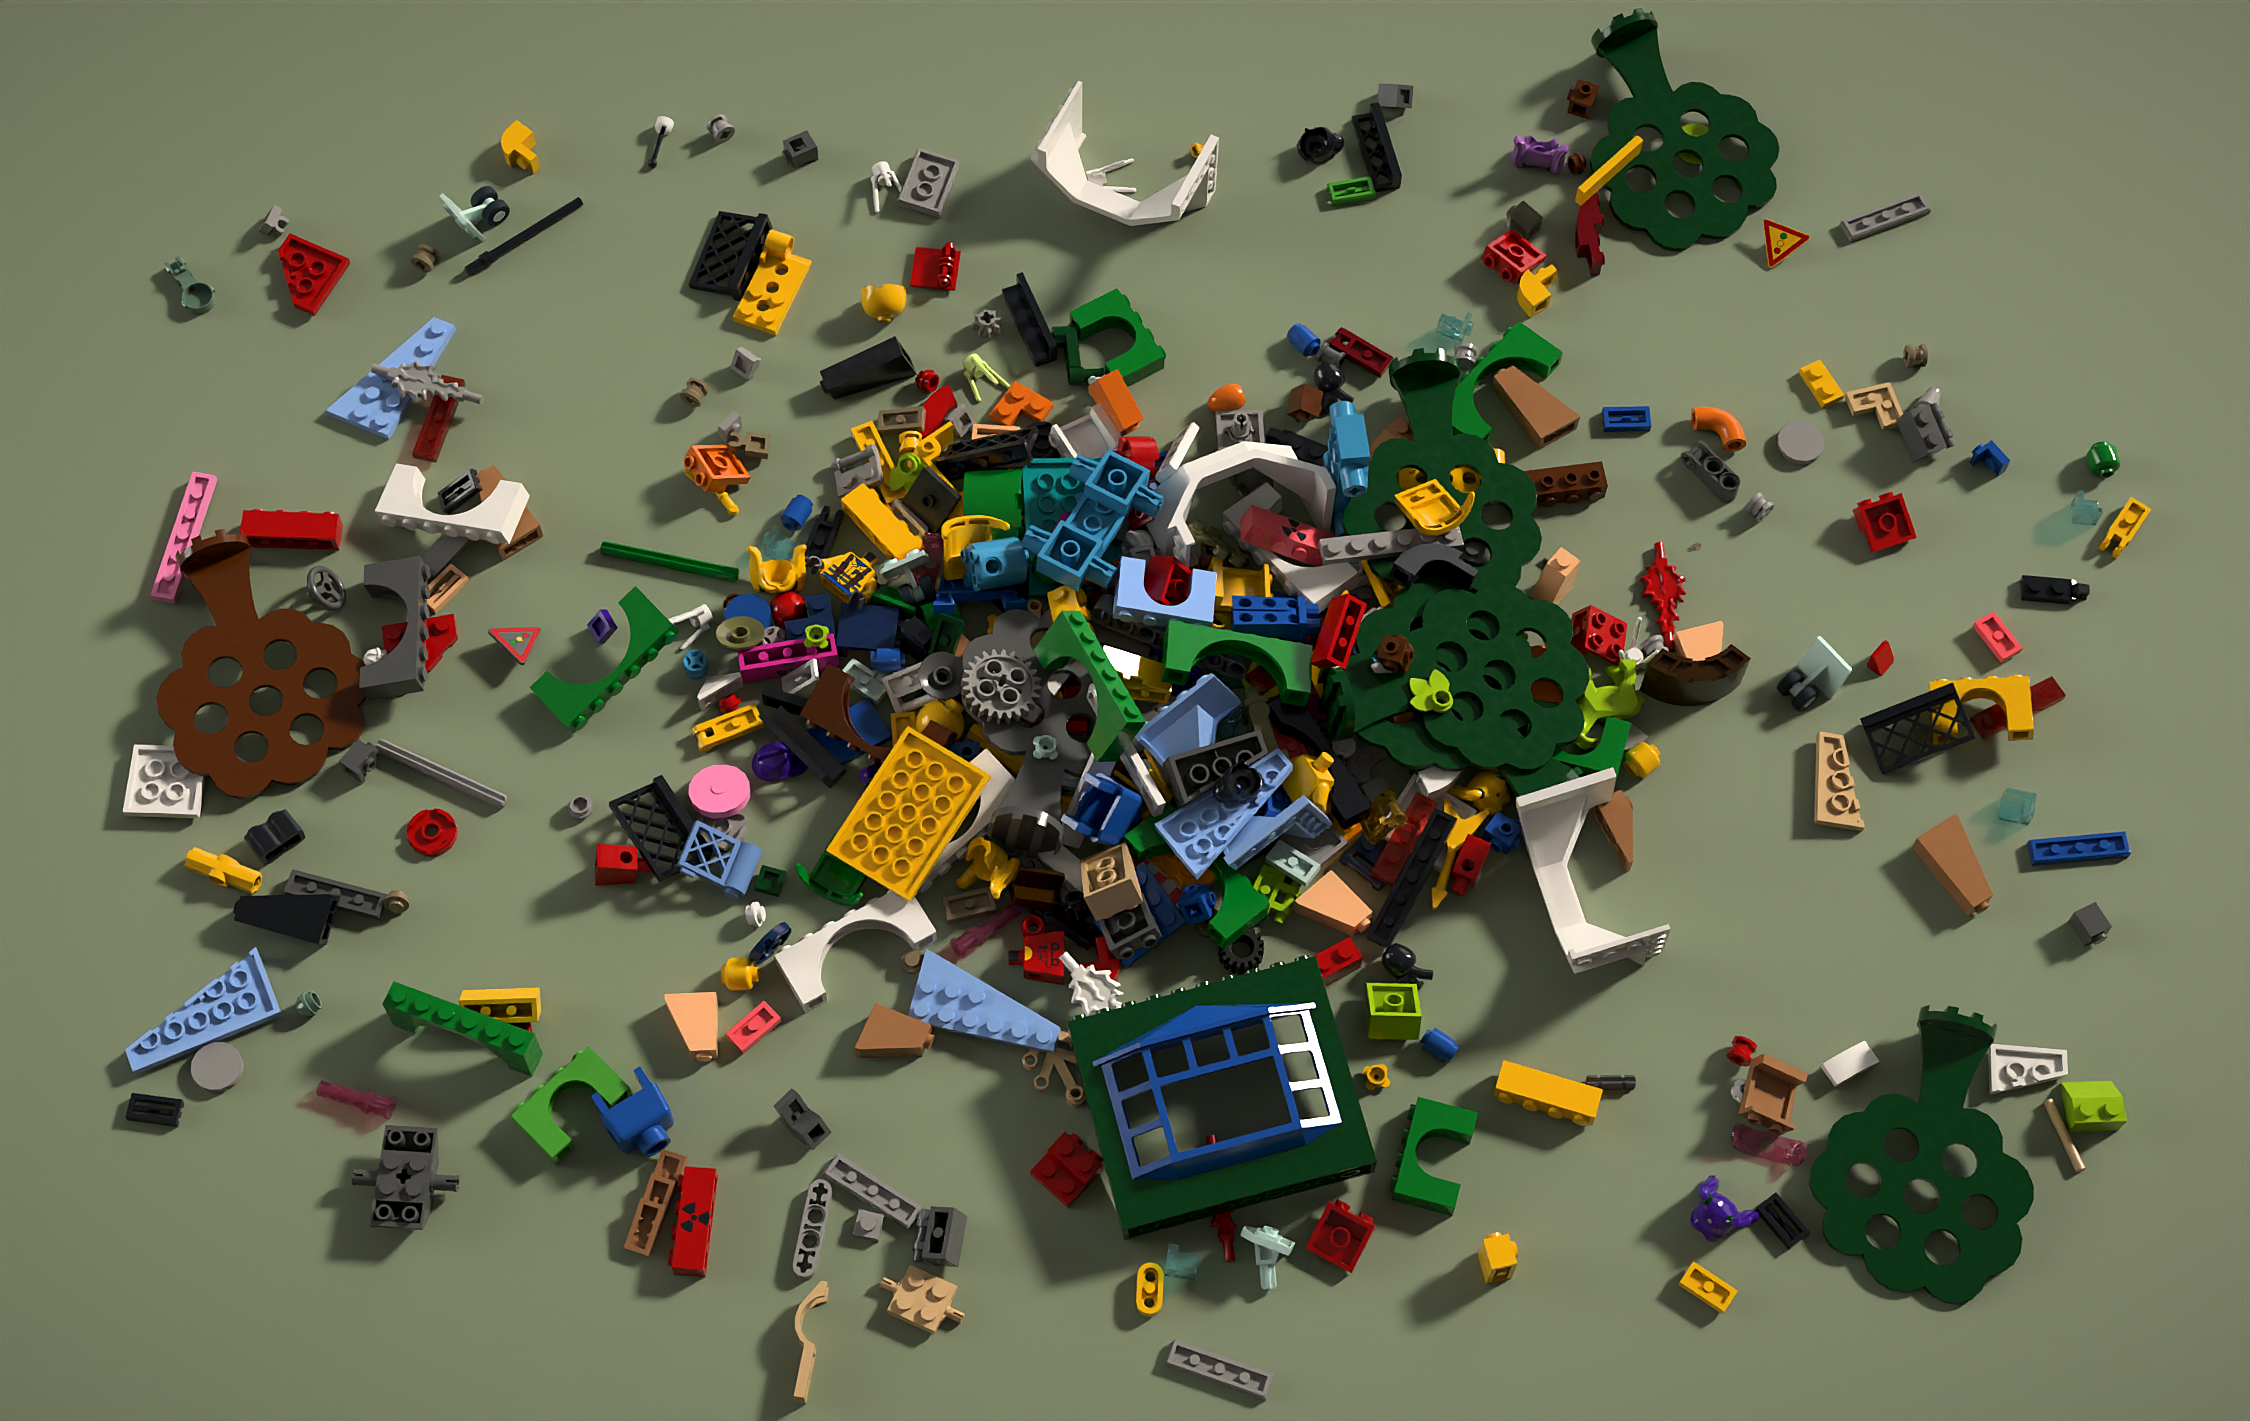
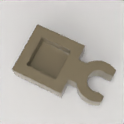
M747 432V436L742 437L739 433H730L729 441L737 443L729 442L728 451L738 452L744 450V456L768 459L770 435Z

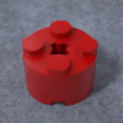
M1151 436L1120 437L1117 450L1113 452L1149 469V483H1154L1156 481L1155 476L1159 468H1155V460H1159V451L1155 439L1150 438Z

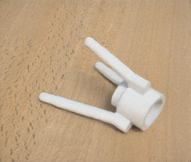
M1130 158L1100 169L1086 171L1087 180L1114 192H1136V188L1103 186V184L1107 183L1106 172L1133 163L1134 159Z
M878 162L872 167L874 176L870 180L873 186L876 213L879 212L877 184L891 187V181H893L899 192L902 189V185L896 178L894 171L890 170L887 162Z
M703 604L687 613L669 619L672 624L689 619L695 628L697 626L700 627L680 647L681 650L687 648L703 632L710 629L708 623L713 621V616L707 605Z
M1641 617L1637 618L1630 649L1625 654L1623 650H1619L1620 661L1627 659L1636 660V670L1640 667L1645 669L1646 665L1659 653V650H1656L1643 659V653L1637 648L1642 621Z

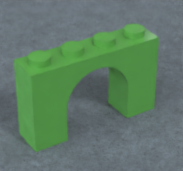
M589 1046L584 1051H578L565 1068H559L546 1085H540L527 1102H521L516 1106L511 1115L515 1125L555 1165L575 1149L572 1140L552 1120V1108L562 1094L573 1089H585L594 1094L598 1092L609 1109L633 1095L630 1087Z

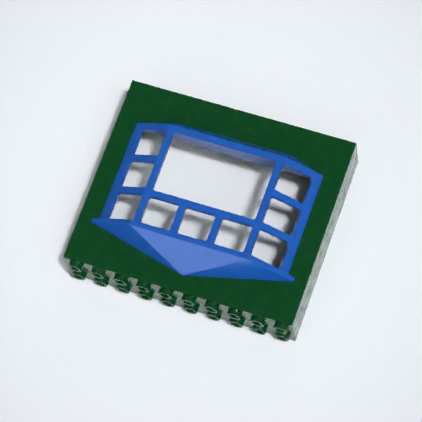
M1299 956L1294 959V962L1287 964L1283 961L1271 964L1268 969H1250L1245 972V975L1238 977L1227 975L1222 977L1219 982H1201L1195 985L1196 988L1189 990L1178 988L1171 991L1170 995L1162 997L1160 994L1147 997L1146 1001L1139 1003L1129 1001L1123 1003L1121 1008L1113 1010L1109 1007L1102 1008L1096 1011L1094 1015L1087 1017L1086 1014L1076 1015L1071 1018L1072 1021L1067 1022L1070 1041L1124 1240L1375 1172L1377 1160L1316 956ZM1292 1015H1299L1307 1043L1278 1045L1272 1021ZM1264 1023L1270 1048L1238 1056L1231 1031ZM1223 1034L1230 1059L1198 1067L1191 1042ZM1183 1044L1190 1069L1158 1078L1151 1053ZM1310 1052L1318 1079L1289 1082L1282 1055ZM1143 1055L1149 1081L1120 1092L1113 1065L1119 1061ZM1266 1058H1274L1292 1120L1291 1123L1178 1152L1160 1089L1162 1086ZM1320 1088L1328 1117L1301 1120L1292 1092ZM1152 1090L1159 1118L1131 1129L1124 1107V1100ZM1162 1127L1170 1155L1141 1167L1134 1138Z

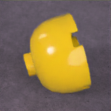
M882 284V288L875 289V285L863 287L861 289L862 308L867 315L877 319L879 323H889L891 318L898 317L904 311L906 306V289L895 284Z

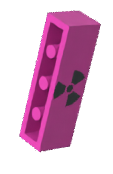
M834 633L827 635L828 646L824 649L820 647L807 648L804 645L806 638L737 650L743 683L783 677L811 659L817 660L818 671L825 670L828 663L839 668Z

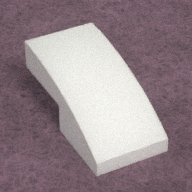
M1863 1041L1829 1059L1820 1067L1833 1086L1836 1087L1852 1080L1857 1074L1875 1067L1880 1061L1866 1041Z

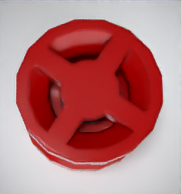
M1734 1036L1732 1040L1733 1047L1728 1050L1726 1057L1737 1065L1747 1067L1751 1062V1054L1755 1053L1757 1049V1044L1746 1037Z

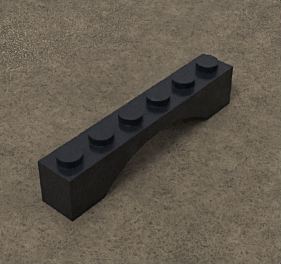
M1281 697L1270 702L1268 705L1270 708L1269 718L1280 734L1302 743L1316 757H1319L1322 752H1326L1333 758L1334 762L1327 769L1334 779L1331 812L1343 831L1369 818L1372 806L1369 797L1366 794H1362L1358 788L1357 779L1353 774L1348 773L1341 755H1336L1332 749L1333 745L1330 738L1322 734L1318 720L1314 716L1311 717L1307 711V705L1303 707L1281 703Z

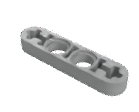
M823 1179L815 1180L810 1184L793 1259L794 1274L801 1280H809L815 1276L832 1201L831 1185ZM820 1187H824V1191L827 1194H822L821 1205L816 1204L817 1194L814 1191H819ZM811 1212H821L823 1215L822 1220L819 1223H811L808 1220ZM814 1236L817 1239L816 1246L813 1248L804 1247V1238ZM804 1254L809 1255L808 1264L812 1268L806 1269V1272L802 1273L798 1265L804 1264Z

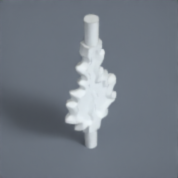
M1067 951L1059 957L1072 972L1070 975L1073 980L1069 984V988L1074 989L1071 1002L1072 1004L1080 1003L1086 1017L1092 1011L1096 1013V1011L1102 1008L1109 1007L1111 1010L1121 1008L1122 1003L1115 999L1124 993L1116 990L1120 983L1110 979V970L1095 971L1094 965L1084 968L1082 964L1078 965Z

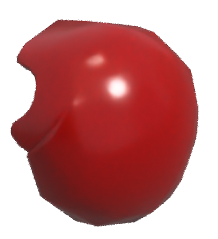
M792 591L779 593L770 602L772 618L775 625L779 628L785 629L784 621L807 617V608L803 598Z

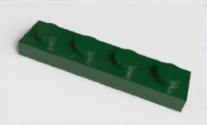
M945 613L939 614L927 657L936 652H948L955 655L965 621ZM943 675L937 676L940 682L946 681ZM921 688L917 690L915 699L927 693Z

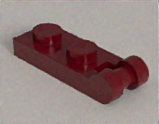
M1342 327L1335 333L1336 337L1328 342L1330 348L1339 353H1346L1345 358L1379 378L1386 372L1394 358Z

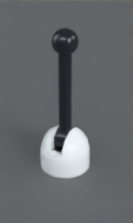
M658 116L656 119L655 130L659 136L652 159L648 162L651 168L657 166L656 159L663 136L671 133L674 121L668 117Z

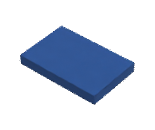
M869 698L849 707L852 723L858 734L866 742L879 747L892 740L891 733ZM812 727L806 730L841 766L867 753L862 749L858 753L846 746L848 741L842 738L838 741L825 735L827 730L819 727L818 730Z

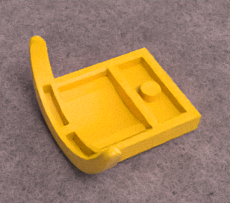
M1436 479L1394 495V503L1412 522L1413 526L1422 535L1429 537L1445 534L1459 526L1471 511L1475 499V493L1473 491L1469 492L1464 504L1460 507Z
M983 515L962 516L946 521L941 527V537L944 539V578L946 580L961 579L964 573H966L965 564L960 557L961 549L966 548L971 543L992 540V527L1009 530L1010 525L1003 520Z

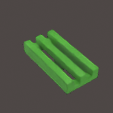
M1371 176L1327 183L1326 188L1327 192H1329V199H1331V206L1376 198ZM1368 185L1366 187L1356 188L1358 186ZM1346 188H1347V190H1342V191L1334 192V190H1340V189H1346Z

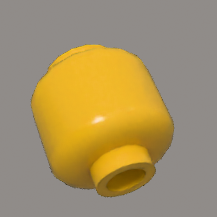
M1639 742L1625 753L1623 765L1631 776L1645 778L1660 766L1659 756L1661 754L1654 744L1648 745L1645 742Z
M729 958L726 964H723L721 967V982L726 984V987L731 991H749L752 989L754 982L759 981V967H754V963L750 958Z

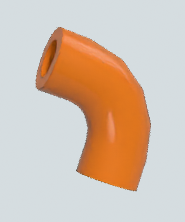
M1714 407L1692 408L1691 424L1693 430H1712L1718 433L1722 440L1723 449L1728 452L1739 451L1746 446L1744 431L1740 423L1730 413Z

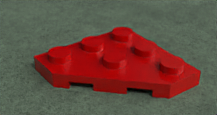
M290 233L278 249L294 307L315 316L351 264L349 258Z
M454 614L426 619V626L429 632V638L426 640L428 660H425V668L427 672L433 670L443 658V653L458 640ZM408 622L381 626L384 650H386L387 655L402 640Z

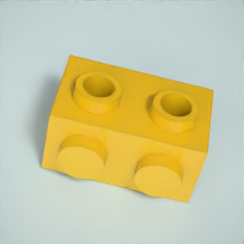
M1497 1232L1487 1235L1486 1239H1483L1478 1252L1486 1284L1511 1279L1517 1266L1516 1257H1518L1515 1241L1510 1240L1509 1234L1501 1235V1233Z

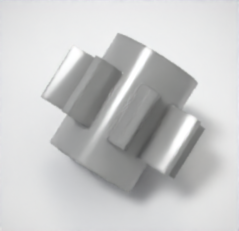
M983 309L980 314H975L973 330H979V337L984 336L991 339L995 333H1000L1001 317L996 318L995 310Z

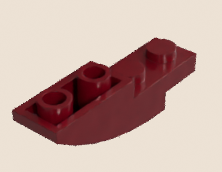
M1594 194L1580 206L1575 226L1577 258L1586 257L1591 276L1600 275L1601 267L1605 265L1604 253L1600 252L1599 234L1601 227L1604 226V215L1599 212L1600 199L1598 194Z

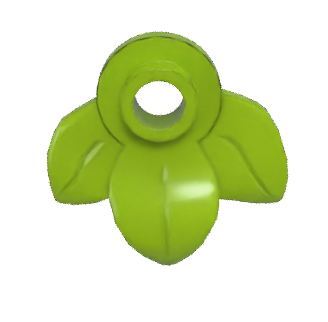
M905 453L900 456L898 466L892 469L889 475L891 491L904 487L906 492L909 491L922 469L926 467V465L921 464L917 455ZM908 460L913 463L912 469L907 465Z
M1434 669L1429 681L1417 678L1410 679V690L1415 696L1410 701V704L1415 709L1423 712L1434 710L1444 713L1452 707L1453 698L1448 691L1449 681L1440 671ZM1440 699L1444 704H1440L1436 700Z

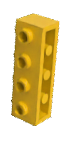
M862 483L841 499L842 511L888 559H897L899 561L906 558V554L912 550H924L925 544L922 539L910 532L905 521L902 519L899 521L894 516L892 508L888 504L884 505L879 500V496L873 488L869 489Z
M1503 1060L1493 1097H1497L1503 1103L1523 1105V1108L1530 1111L1540 1110L1547 1112L1553 1118L1561 1119L1564 1117L1580 1126H1592L1603 1089Z

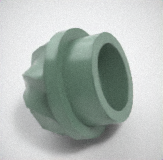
M314 991L303 992L295 1003L296 1011L305 1017L314 1016L322 1008V1002Z

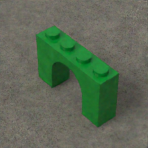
M1118 288L1070 311V325L1076 326L1077 336L1081 341L1109 328L1123 330L1133 338L1135 343L1129 351L1105 363V375L1118 369L1128 387L1164 369L1166 358L1164 349L1160 345L1157 346L1150 329H1145L1139 313L1132 310L1129 299L1125 294L1122 295Z
M1535 699V703L1544 708L1558 706V704ZM1607 717L1601 741L1593 751L1583 755H1572L1556 746L1552 757L1573 769L1579 767L1586 775L1613 767L1617 776V782L1631 722ZM1528 724V728H1527V731H1526L1525 738L1529 735V732H1530L1529 724Z
M1421 1097L1417 1098L1416 1105H1410L1407 1119L1412 1120L1410 1129H1404L1401 1143L1406 1144L1404 1152H1398L1395 1166L1400 1167L1398 1176H1392L1389 1188L1390 1191H1394L1392 1200L1453 1216L1461 1184L1436 1178L1424 1172L1417 1162L1416 1148L1423 1141L1432 1137H1443L1470 1144L1478 1112Z

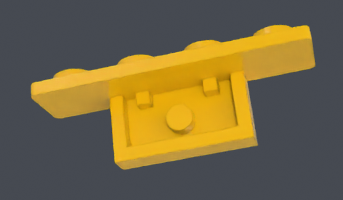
M1064 585L1047 593L1053 622L1061 611H1081L1095 634L1092 625L1088 621L1091 619V615L1085 606L1087 597L1082 589L1077 592Z

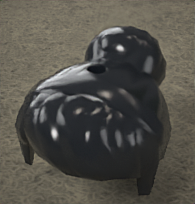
M1327 127L1305 128V133H1303L1296 146L1298 153L1305 161L1319 163L1329 158L1332 154L1339 153L1344 147V139L1342 136L1332 133Z
M1240 760L1224 772L1222 781L1215 784L1213 797L1221 803H1228L1231 800H1252L1261 792L1265 780L1262 778L1261 773L1254 768H1248V764L1244 760Z

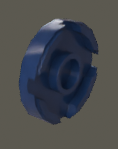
M782 922L771 929L755 945L749 954V958L756 964H761L770 958L778 945H783L789 938L792 931L786 922Z

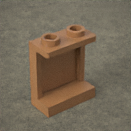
M1767 1054L1751 1059L1738 1115L1746 1118L1747 1122L1753 1125H1762L1768 1128L1769 1132L1776 1135H1783L1794 1130L1795 1124L1789 1121L1798 1085L1806 1083L1808 1073Z

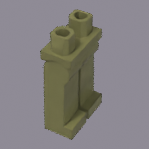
M1258 686L1247 688L1244 690L1245 700H1243L1242 722L1244 726L1247 725V733L1257 730L1261 731L1269 754L1278 749L1269 721V699L1267 694L1261 696ZM1287 749L1280 750L1289 760Z

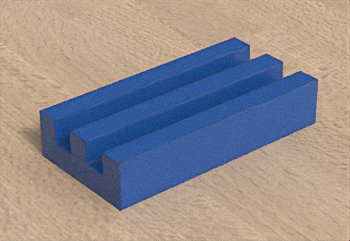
M1649 406L1603 407L1602 409L1604 432L1651 430ZM1645 415V417H1632V416L1609 417V416Z

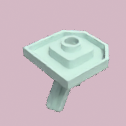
M1245 1225L1240 1236L1253 1242L1255 1245L1256 1265H1259L1261 1288L1265 1290L1274 1289L1277 1286L1275 1263L1278 1260L1279 1254L1282 1253L1289 1256L1296 1242L1278 1235L1279 1231L1272 1227L1264 1226L1262 1229Z

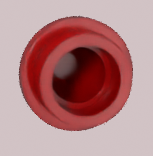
M927 369L917 374L915 382L921 391L933 392L939 385V376L933 370Z

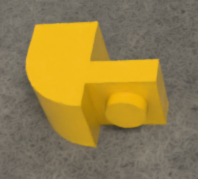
M516 120L504 131L501 137L505 161L511 168L517 163L522 169H528L533 174L540 169L537 155L530 151L536 145L533 131Z
M1552 264L1545 269H1539L1534 275L1528 269L1520 279L1517 300L1520 307L1530 318L1549 307L1551 293L1546 288L1555 283L1558 271Z

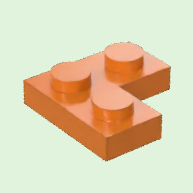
M1015 381L990 412L989 419L1001 426H1012L1018 417L1023 414L1036 422H1043L1053 410L1054 403Z

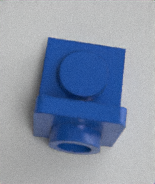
M1991 440L1985 445H1978L1972 451L1973 456L1969 462L1974 466L1981 460H1984L1987 468L1999 476L2006 471L2010 459Z

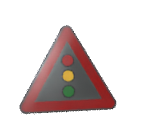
M490 628L488 634L520 665H525L539 637L541 628Z

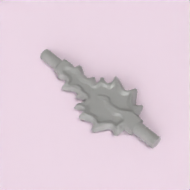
M419 360L414 361L410 365L402 363L398 368H387L377 364H373L371 368L372 373L385 376L388 380L392 381L391 388H398L400 398L410 396L414 401H417L418 397H421L426 401L427 393H430L433 397L435 395L440 396L445 402L449 397H452L456 401L463 402L467 400L481 405L484 400L483 395L469 392L464 387H458L457 382L444 383L443 379H438L441 376L440 374L432 373L436 368L435 366H420Z

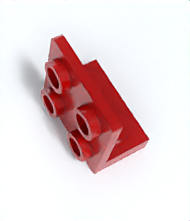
M1592 605L1574 612L1571 620L1573 624V637L1570 645H1573L1582 655L1590 652L1619 666V650L1624 652L1627 623Z

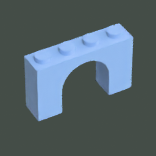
M1121 557L1116 576L1112 618L1120 619L1123 622L1144 623L1147 626L1167 627L1169 620L1211 627L1214 614L1217 572L1193 568L1188 580L1187 600L1179 605L1165 606L1152 600L1145 591L1144 571L1146 560Z

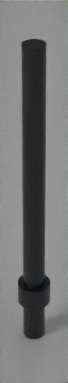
M577 197L490 252H483L478 256L477 260L464 267L466 272L470 275L483 266L491 265L494 263V259L582 206V200Z

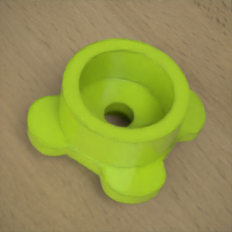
M820 625L806 627L805 647H820L824 649L828 646L826 639L829 629Z

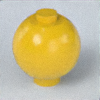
M954 698L947 699L946 701H931L919 711L916 718V730L921 733L930 720H933L957 733L958 735L954 742H958L965 728V720L962 715L965 707Z

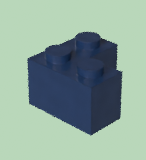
M829 593L805 596L808 618L784 621L787 641L806 638V627L820 625L827 627L829 634L834 633L836 644L837 640Z

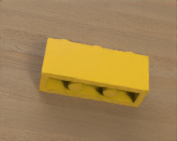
M540 988L463 990L459 999V1005L506 1023L538 1022L541 1014Z

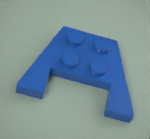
M943 573L939 591L933 603V614L955 613L954 601L957 603H967L972 600L991 602L992 600L1000 599L1005 611L1015 609L1027 610V600L1024 597L1018 598V592L1007 587L976 592L972 587L965 586L963 578L946 580Z

